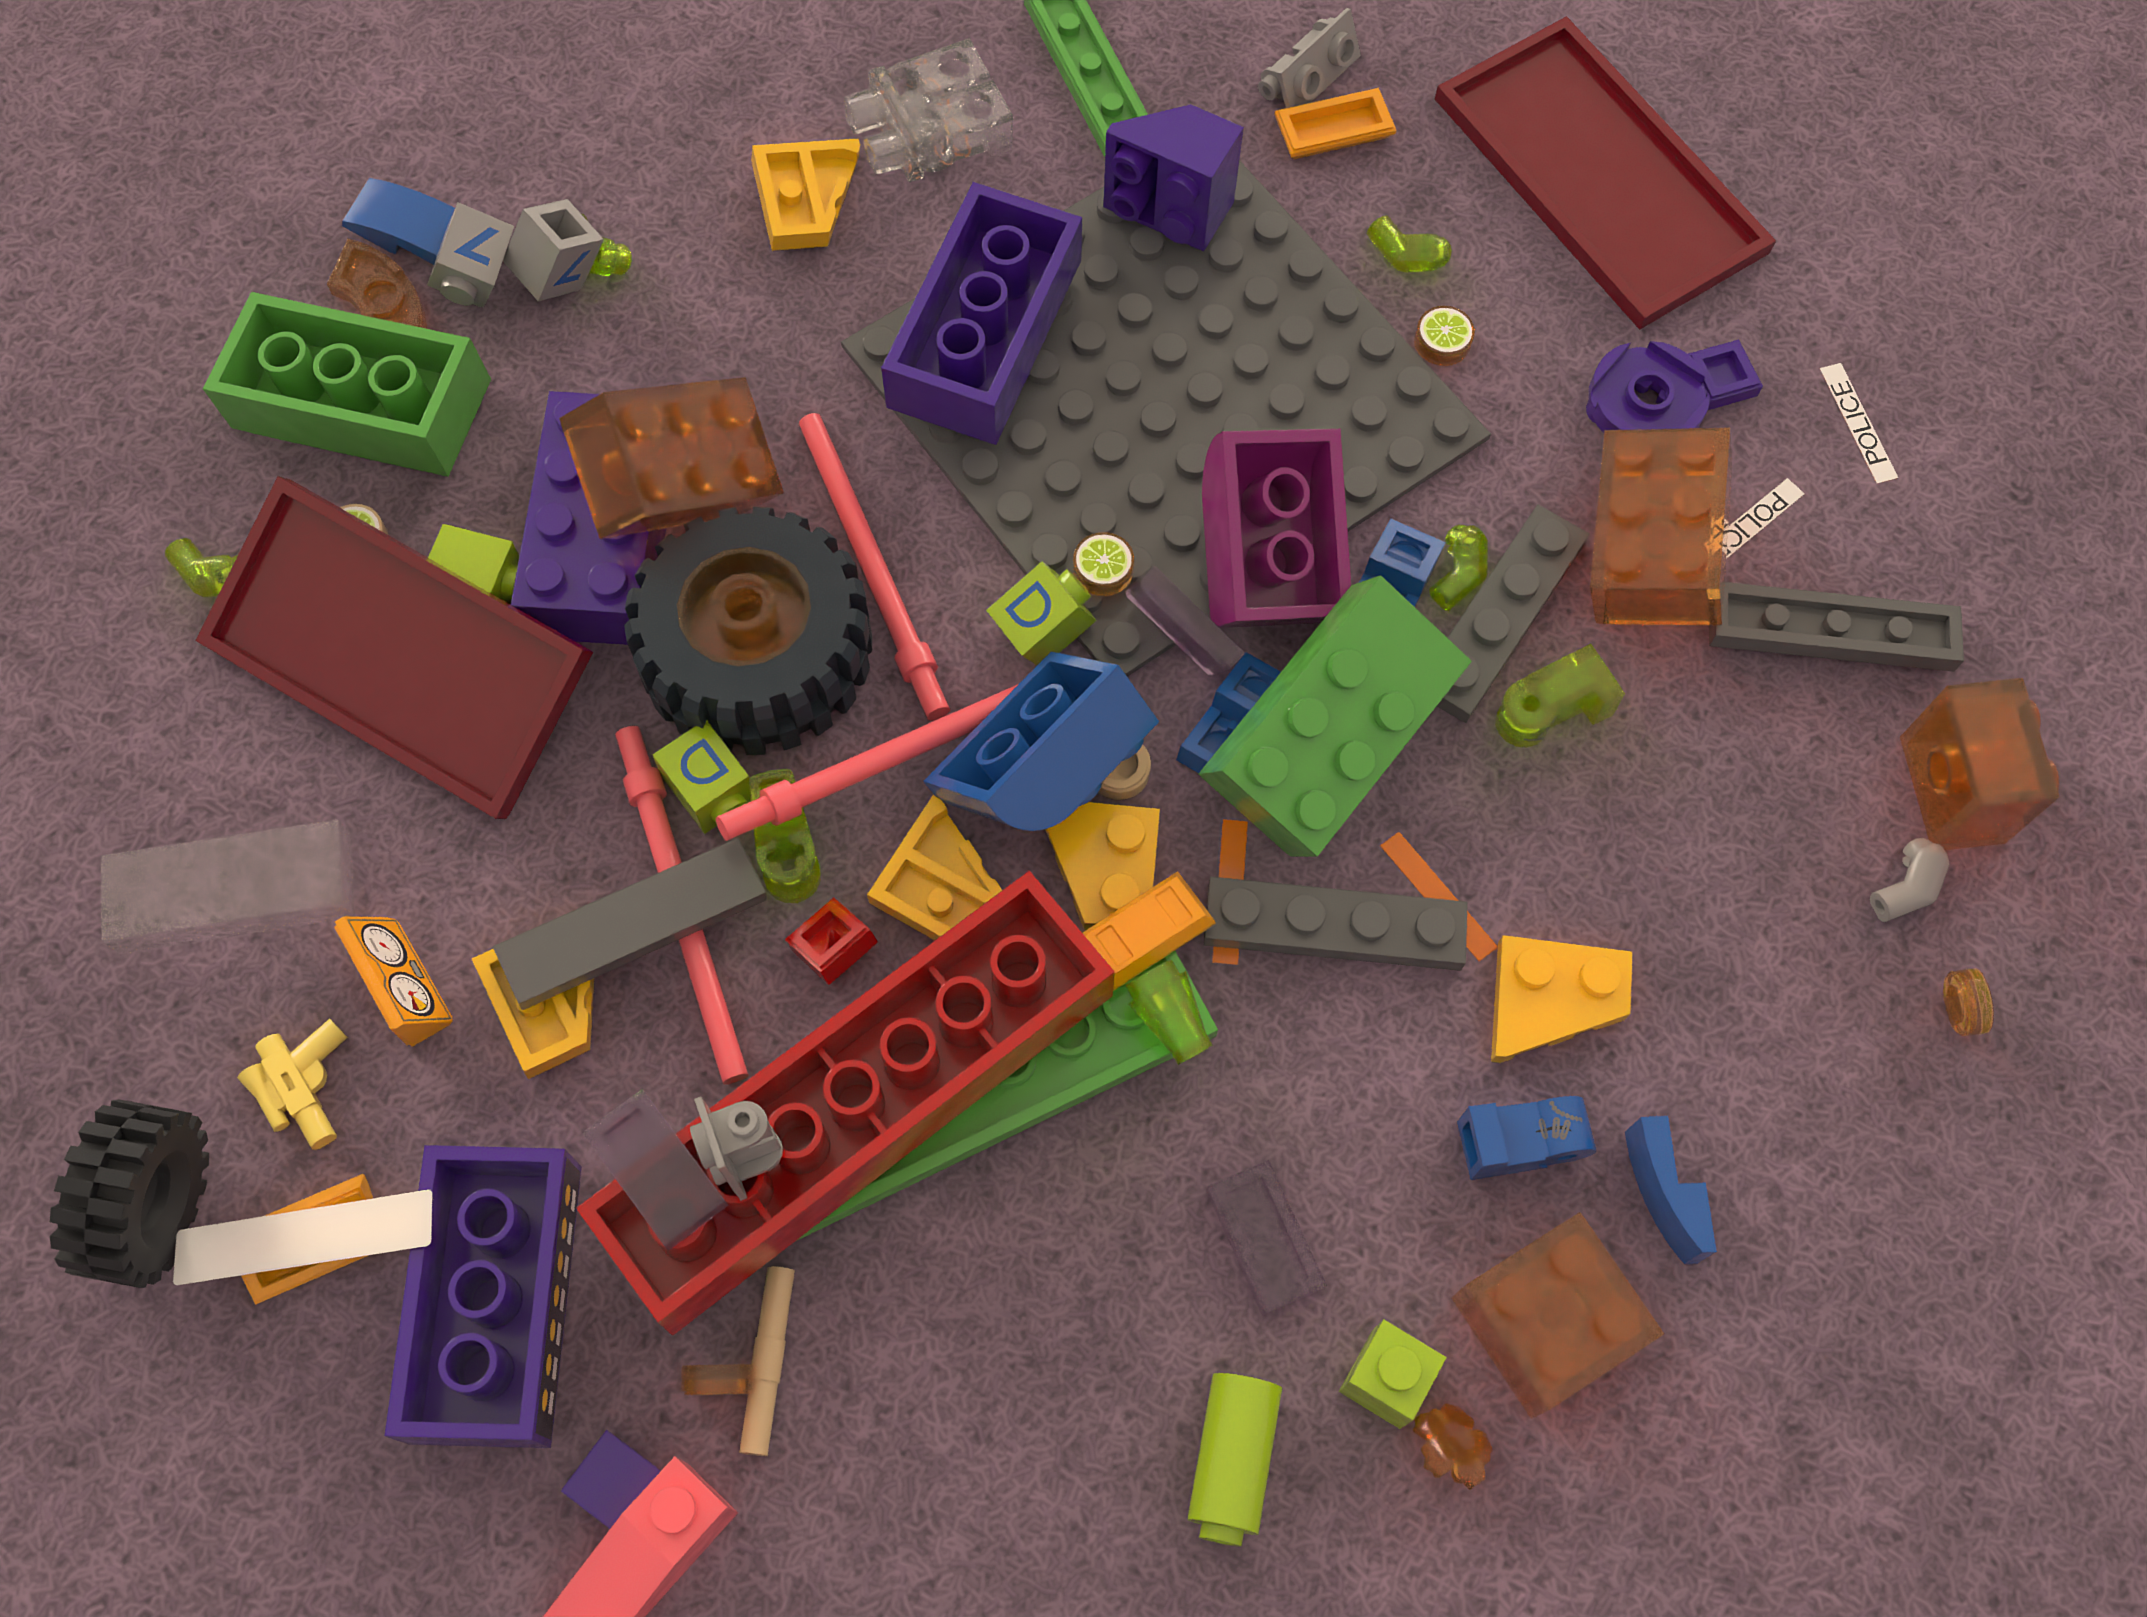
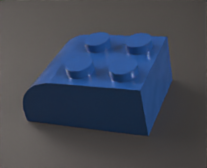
M1050 652L923 782L936 797L956 808L1017 829L1028 831L1047 829L1059 824L1068 818L1079 806L1092 800L1100 791L1101 783L1122 761L1129 759L1140 750L1144 737L1159 723V720L1119 665Z

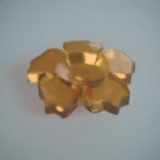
M1445 1403L1440 1410L1435 1408L1430 1412L1421 1413L1414 1418L1415 1426L1412 1429L1413 1432L1427 1441L1421 1447V1452L1425 1457L1424 1469L1431 1471L1435 1478H1440L1451 1470L1454 1482L1463 1483L1469 1490L1485 1480L1484 1466L1490 1462V1454L1493 1449L1485 1432L1478 1429L1471 1430L1475 1425L1472 1417L1466 1414L1460 1407Z

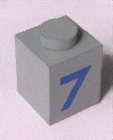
M568 199L529 207L522 210L503 262L536 300L542 301L582 289L604 239Z
M457 202L445 231L427 286L439 290L446 299L460 305L474 304L484 308L495 285L514 226Z

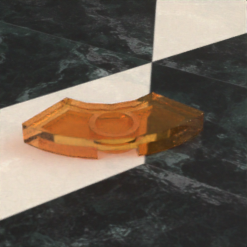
M347 238L327 282L331 294L352 303L361 315L427 329L426 315L422 302L403 269L378 249Z

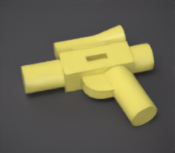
M330 1018L292 1052L289 1051L280 1034H272L261 1039L255 1046L262 1059L261 1063L244 1069L237 1077L256 1098L274 1132L282 1131L290 1125L284 1113L288 1110L289 1114L298 1123L312 1150L321 1149L337 1137L315 1094L323 1088L327 1080V1072L321 1061L348 1038Z

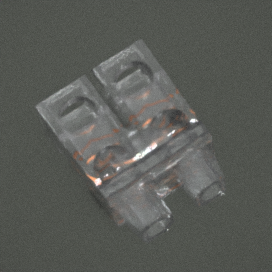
M970 38L901 61L887 70L884 65L868 70L869 88L844 97L845 117L853 134L880 127L882 131L864 137L867 160L875 175L901 168L908 182L924 178V171H941L959 159L986 151L991 160L1012 153L1013 114L993 79L990 80V73Z

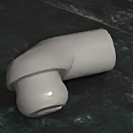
M1917 838L1910 841L1904 847L1903 853L1906 856L1903 857L1902 862L1908 868L1904 881L1875 891L1870 896V904L1879 920L1888 922L1927 907L1937 900L1950 866L1947 852L1940 844L1932 843L1926 838Z

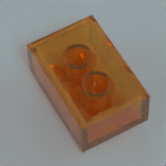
M746 377L603 392L559 418L600 539L680 526L699 516L702 517L703 521H709L720 517L718 510L737 507L738 514H743L753 509V506H759L784 494Z
M1730 428L1604 430L1590 582L1596 623L1722 625L1732 480Z

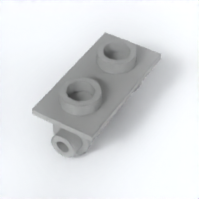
M1346 8L1336 18L1319 19L1313 25L1312 30L1292 47L1294 56L1285 54L1272 67H1267L1261 73V81L1258 83L1261 95L1267 100H1273L1276 97L1284 100L1286 108L1308 104L1361 56L1351 9Z
M702 1097L695 1098L694 1100L702 1122L691 1126L690 1132L701 1163L705 1169H710L717 1186L728 1182L740 1201L747 1198L742 1181L767 1172L780 1162L783 1154L781 1140L770 1125L764 1110L754 1102L742 1101L711 1112Z

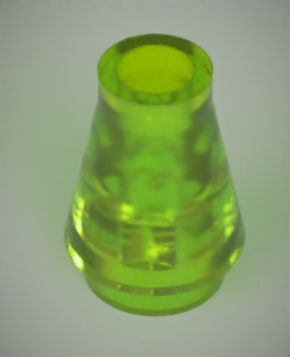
M1172 960L1151 969L1126 985L1133 999L1128 1005L1170 1051L1178 1065L1213 1046L1206 1034L1187 972L1179 973Z

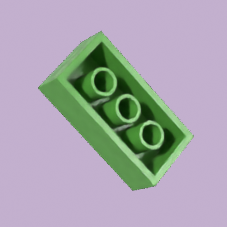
M251 292L203 390L233 429L449 477L490 384L491 377L473 342L468 337Z
M1381 575L1351 585L1198 775L1290 857H1318L1472 660Z

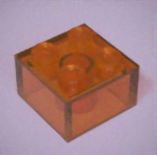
M2023 678L1947 685L1900 736L1928 839L1932 843L1940 844L1945 850L2006 844L2060 798L2058 792V771L2053 761L2047 757L2040 734V713L2037 705L2029 699Z
M1581 1212L1467 1283L1451 1297L1531 1419L1552 1409L1664 1335L1658 1323Z

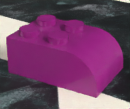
M1341 428L1222 431L1218 433L1208 448L1202 480V506L1211 628L1321 623L1351 586Z

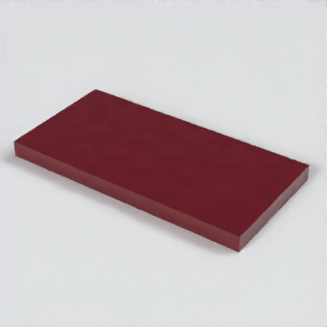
M1567 16L1437 86L1435 101L1639 330L1770 254L1776 243L1773 236Z
M277 476L195 640L495 819H507L593 654L591 650L298 483Z

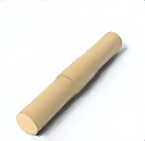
M774 1266L767 1267L757 1337H755L749 1375L750 1385L739 1450L741 1454L768 1456L778 1384H780L786 1343L785 1334L795 1273L793 1269Z

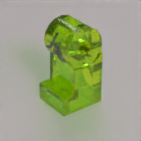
M1589 644L1512 684L1503 697L1502 704L1496 714L1495 725L1499 735L1507 743L1524 748L1535 746L1544 740L1550 728L1582 712L1585 713L1592 725L1613 716L1625 692L1592 644Z

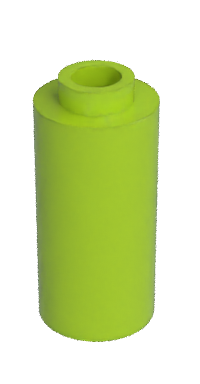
M1214 1373L1212 1375L1187 1518L1188 1521L1201 1525L1200 1539L1242 1547L1244 1534L1259 1535L1282 1394L1281 1386L1265 1380L1237 1374Z

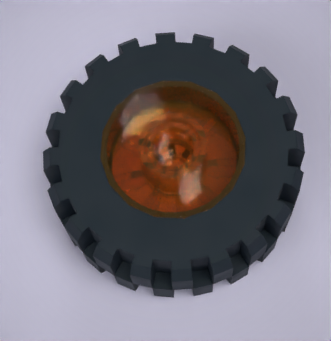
M753 506L752 514H738L737 507L718 510L720 517L706 522L699 516L684 524L685 533L677 538L670 533L655 546L658 555L655 561L649 558L643 560L634 575L637 584L641 588L633 587L627 595L625 611L629 621L624 625L626 640L646 693L650 695L655 709L663 719L668 722H675L680 734L683 735L695 726L703 728L706 721H708L730 752L732 751L733 744H743L746 755H765V744L782 742L784 751L802 745L799 737L800 734L811 729L816 736H819L833 726L830 713L834 709L842 714L847 713L857 699L854 685L861 686L866 682L870 669L868 654L873 651L872 631L863 581H860L858 578L857 566L847 551L838 550L837 539L824 528L816 527L813 532H810L808 519L792 512H787L783 519L775 517L774 508Z

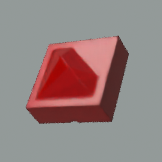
M834 897L785 939L791 950L828 985L878 943L872 931Z

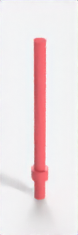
M808 414L799 421V426L898 652L895 654L894 659L903 680L907 683H912L927 719L930 721L940 719L950 712V708L934 674L938 665L929 645L926 642H920L820 414Z
M1017 685L790 784L787 780H783L760 790V798L717 816L716 823L723 838L728 841L766 823L771 822L773 825L778 826L802 814V807L972 732Z
M628 726L620 729L615 734L627 775L623 778V784L630 805L638 807L656 869L659 873L682 863L662 801L666 797L667 792L658 768L651 766L640 728L638 726ZM702 929L680 939L679 943L722 1082L728 1085L746 1079L749 1075Z

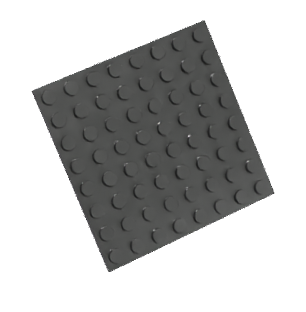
M1240 160L1234 203L1204 252L1185 243H1176L1168 239L1161 232L1136 221L1124 220L1113 211L1104 208V187L1063 210L1082 217L1081 263L997 445L894 411L1025 575L1043 561L1059 575L1068 569L1081 582L1091 595V598L1084 605L1097 621L1078 636L1077 640L1093 660L1119 665L1127 677L1210 623L1202 480L1208 448L1218 433L1222 431L1341 428L1348 532L1489 440L1491 433ZM915 298L841 341L842 348L884 400L881 367ZM1097 535H1110L1123 541L1131 553V566L1125 576L1118 581L1106 584L1096 583L1087 579L1078 569L1076 562L1078 549L1087 539Z

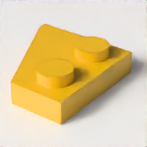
M859 139L752 145L751 161L772 251L827 247L829 245L858 162L860 151Z
M933 795L868 892L867 897L871 905L929 938L936 940L1001 892L1002 889L997 881L989 876L982 865L981 857L970 841L964 839L948 815V809L943 801Z
M1087 802L1079 806L1068 818L1059 824L1045 829L1054 849L1055 859L1063 879L1067 882L1073 896V903L1084 930L1091 928L1153 887L1160 809Z
M1502 935L1498 942L1491 1062L1502 1063L1513 1059L1515 1055L1547 1044L1552 1046L1572 1039L1576 1034L1587 1030H1598L1624 1021L1631 1012L1632 952Z
M494 949L472 958L518 1061L528 1079L590 1050L594 978L525 1010H521Z

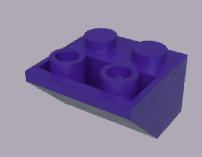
M1191 104L1112 123L1106 131L1103 207L1113 211L1124 220L1136 221L1163 233L1168 239L1176 243H1185L1204 252L1234 203L1244 127Z

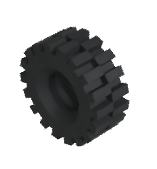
M120 1099L112 1100L110 1106L102 1105L95 1111V1122L86 1121L78 1132L81 1138L80 1145L78 1147L70 1146L64 1159L70 1164L66 1176L58 1175L54 1189L55 1192H60L61 1194L59 1204L51 1207L49 1222L58 1224V1228L49 1237L51 1249L59 1250L54 1258L58 1267L66 1268L65 1273L137 1288H146L147 1284H156L161 1280L162 1271L169 1272L175 1263L176 1235L179 1230L188 1229L190 1222H195L199 1210L196 1208L199 1195H204L207 1186V1180L202 1179V1171L209 1166V1153L203 1152L202 1149L207 1144L208 1137L205 1130H199L203 1122L198 1116H193L191 1112Z

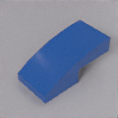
M369 178L343 219L342 227L390 253L396 254L399 247H402L434 265L455 207L413 189Z
M1390 519L1369 557L1359 582L1381 575L1405 599L1416 607L1446 542Z
M1245 652L1216 690L1210 708L1180 746L1176 760L1199 773L1281 671Z
M1668 1116L1640 1117L1625 1131L1629 1158L1640 1192L1656 1226L1684 1264H1698L1717 1252L1706 1182L1678 1184Z

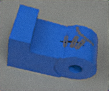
M1563 1096L1538 1102L1499 1107L1496 1106V1103L1469 1106L1457 1121L1470 1180L1548 1168L1547 1165L1572 1162L1596 1153L1584 1100L1579 1096Z

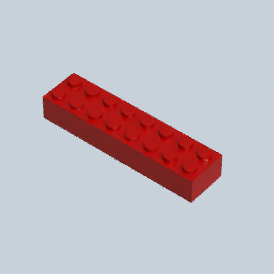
M1028 871L709 1108L711 1112L738 1102H754L764 1110L770 1125L781 1140L783 1154L780 1162L773 1169L742 1181L747 1195L746 1199L740 1201L728 1182L717 1186L710 1169L703 1167L690 1132L691 1126L702 1122L699 1116L576 1207V1209L655 1320L673 1336L1113 996L1115 971L1035 876Z

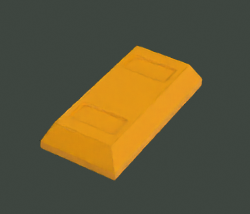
M1379 88L1276 110L1274 113L1290 156L1293 159L1386 139L1395 135L1397 131Z
M1177 871L1084 931L1083 934L1115 971L1114 991L1215 925L1216 922Z

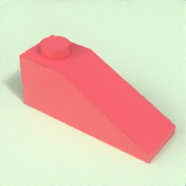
M674 1456L620 1515L543 1617H645L738 1512L688 1463Z

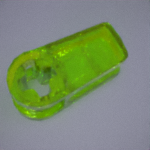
M791 769L769 770L750 777L751 801L760 798V790L780 781L787 780L790 784L796 782ZM803 807L800 816L775 826L769 822L755 828L756 859L768 892L776 900L784 903H799L811 897L817 891L821 882V869ZM795 859V868L783 871V861Z

